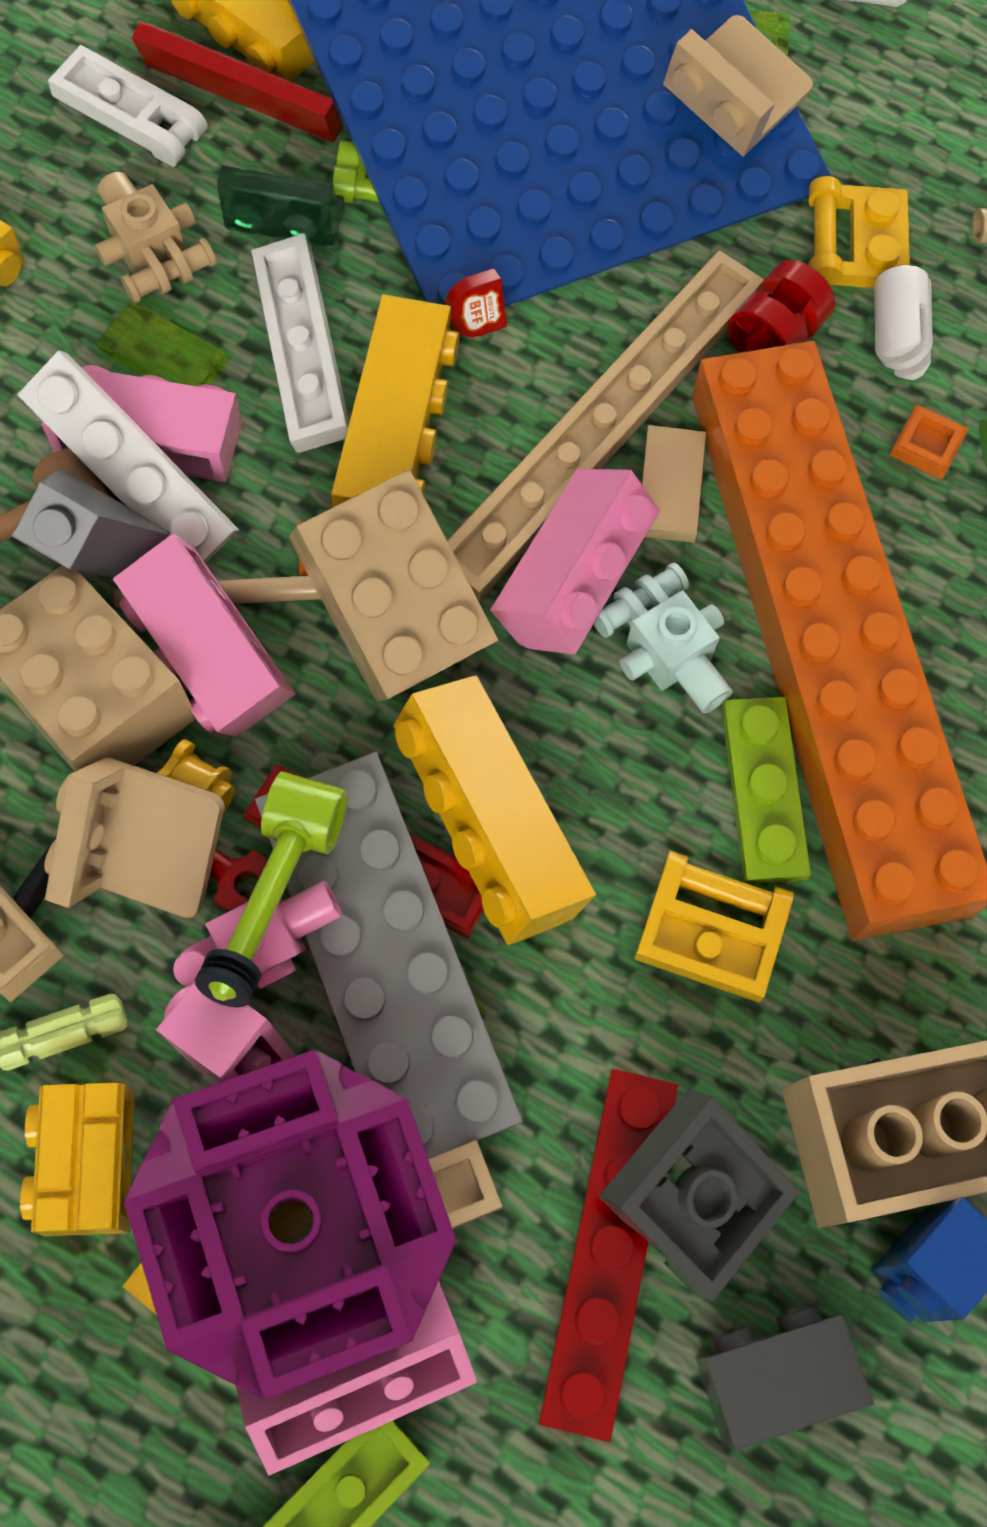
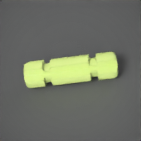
M110 993L90 1000L89 1007L85 1009L81 1008L78 1004L26 1022V1029L18 1030L17 1026L0 1031L1 1069L9 1071L29 1064V1057L35 1055L39 1059H43L92 1042L91 1035L97 1033L101 1034L103 1038L123 1031L127 1027V1016L122 1001L116 994Z

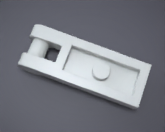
M81 44L48 79L53 97L150 150L154 157L172 167H175L185 156L186 150L184 147L191 139L197 141L208 127L203 115L193 106ZM163 120L172 125L168 131L158 126Z

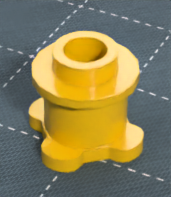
M187 739L180 741L170 759L157 774L219 795L224 802L225 813L233 800L236 790L230 784L232 771L225 766L218 767L217 769L193 753L195 744Z

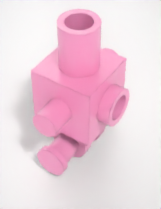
M325 880L284 901L281 897L252 960L261 972V978L258 982L260 989L296 971L291 958L307 950L301 937L342 917L340 906ZM247 903L205 923L211 936L186 948L174 963L173 972L179 983L191 987L195 982L198 972L201 970L207 953L214 949H226Z

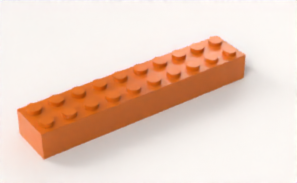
M815 341L701 359L692 399L701 430L706 432V447L780 697H786L792 740L851 941L975 917L987 907V864Z

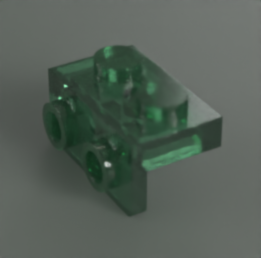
M222 165L216 184L225 229L279 239H287L305 233L310 244L334 248L345 205L344 198L340 195H335L333 184Z

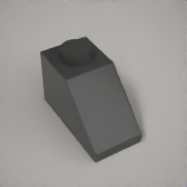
M58 468L40 481L12 537L68 569L113 580L115 576L166 539L170 532L65 470Z

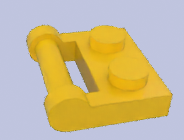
M822 176L810 183L809 205L814 207V257L809 261V266L817 270L829 285L874 288L877 277L885 270L902 265L910 266L907 189L841 185L837 178L831 176ZM836 209L850 210V262L842 261L837 255Z
M669 851L634 960L760 1003L765 997L791 909L794 892L776 886L771 892L688 864V856ZM682 888L764 916L762 926L758 928L676 900L678 889Z

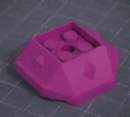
M317 1050L294 1056L172 1099L159 1126V1131L124 1199L167 1351L263 1400L412 1342L456 1242L454 1231L407 1098L342 1066V1063ZM288 1203H298L305 1206L313 1216V1226L308 1236L302 1241L293 1244L283 1243L277 1240L271 1233V1219L278 1208Z

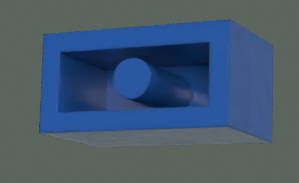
M964 1197L924 1209L871 1269L884 1283L878 1290L884 1301L899 1315L911 1322L917 1316L923 1322L965 1319L987 1293V1219Z

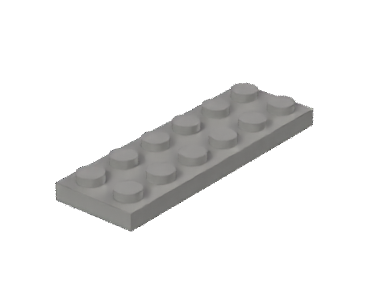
M377 751L307 778L348 791V805L344 823L332 852L329 855L313 850L302 852L287 884V888L292 897L325 880L340 906L341 918L305 936L355 1071L407 1098L428 1159L472 1141H480L523 1123ZM268 794L255 799L261 817ZM269 838L274 848L277 840Z

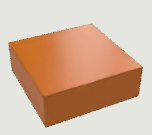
M916 404L890 455L942 480L969 428Z

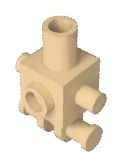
M122 172L110 173L100 181L98 193L106 204L102 207L110 238L95 244L94 247L104 266L110 265L122 258L124 259L133 275L125 274L121 276V281L134 304L141 301V297L155 290H158L161 295L171 291L170 281L176 278L184 285L193 280V272L206 266L213 267L217 265L215 254L205 238L198 240V244L185 250L181 231L196 224L194 215L187 203L169 209L153 184L137 191L127 175Z

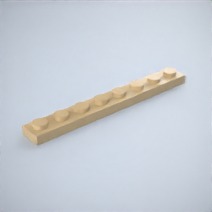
M719 250L453 534L447 542L479 603L527 551L577 469L603 468L725 334L729 318L752 293L756 292L757 287L764 280L763 278Z

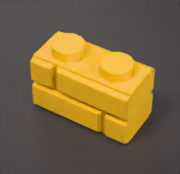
M92 1083L85 1085L61 1084L40 1086L39 1105H30L25 1118L26 1144L29 1148H36L34 1176H26L23 1179L20 1194L21 1215L23 1220H32V1233L42 1236L129 1233V1217L124 1199L131 1186L135 1092L126 1084Z

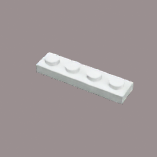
M305 233L253 249L251 252L290 443L297 453H301L346 438L349 417L312 247Z
M58 350L17 394L128 508L169 531L168 536L173 533L194 546L205 564L239 530L67 352Z

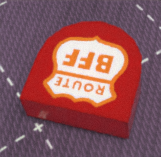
M494 268L466 277L449 290L445 299V305L451 306V324L461 335L467 337L483 336L507 327L501 277Z

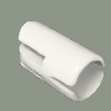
M909 265L892 267L880 274L874 284L875 351L879 360L886 367L894 369V375L900 378L916 380L923 376L931 363V348L933 344L931 280L928 278L927 272L919 267Z

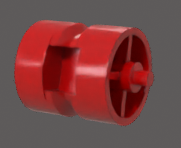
M796 260L782 261L761 282L756 292L752 293L729 318L727 324L729 338L740 353L807 342V339L813 337L833 314L835 309L833 291L825 278L811 266Z

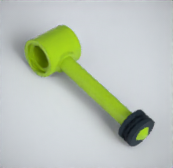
M283 771L277 775L269 790L261 820V834L275 839L277 842L226 949L211 950L204 959L201 970L195 978V985L204 996L228 1007L239 1008L249 1004L261 978V972L252 960L301 853L313 850L329 855L332 852L346 815L348 805L347 790Z

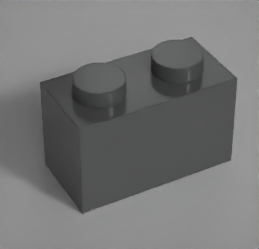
M817 1305L776 1317L780 1331L755 1340L750 1326L709 1339L713 1353L696 1358L725 1448L738 1450L874 1405L843 1314L821 1318Z

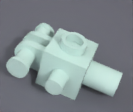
M671 563L666 566L664 572L654 578L646 574L637 579L634 592L627 587L615 592L614 602L602 608L594 622V626L603 637L607 638L614 633L616 628L627 622L631 627L627 646L632 652L620 659V666L625 675L633 681L648 672L661 691L678 681L700 711L705 714L720 706L733 693V690L710 662L720 638L714 630L724 625V619L718 608L713 604L700 611L684 592L689 588L686 574L678 564Z

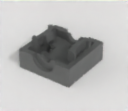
M688 1088L598 1197L624 1223L642 1235L666 1259L664 1264L688 1289L713 1302L799 1194L800 1190L712 1096ZM682 1155L692 1166L679 1176L674 1185L664 1175Z

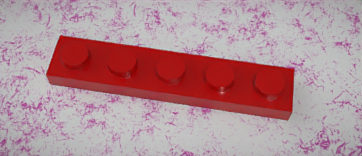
M614 1068L610 1071L541 1406L539 1425L611 1443L649 1242L632 1227L624 1223L598 1196L673 1108L679 1085L677 1083Z

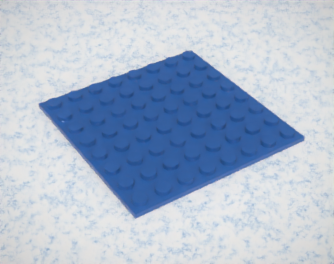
M288 0L424 302L445 305V299L449 290L457 282L494 268L501 277L504 305L506 307L809 198L810 183L816 178L831 176L797 106L742 157L663 85L676 43L691 29L702 39L707 40L729 18L739 15L744 17L758 30L743 0Z

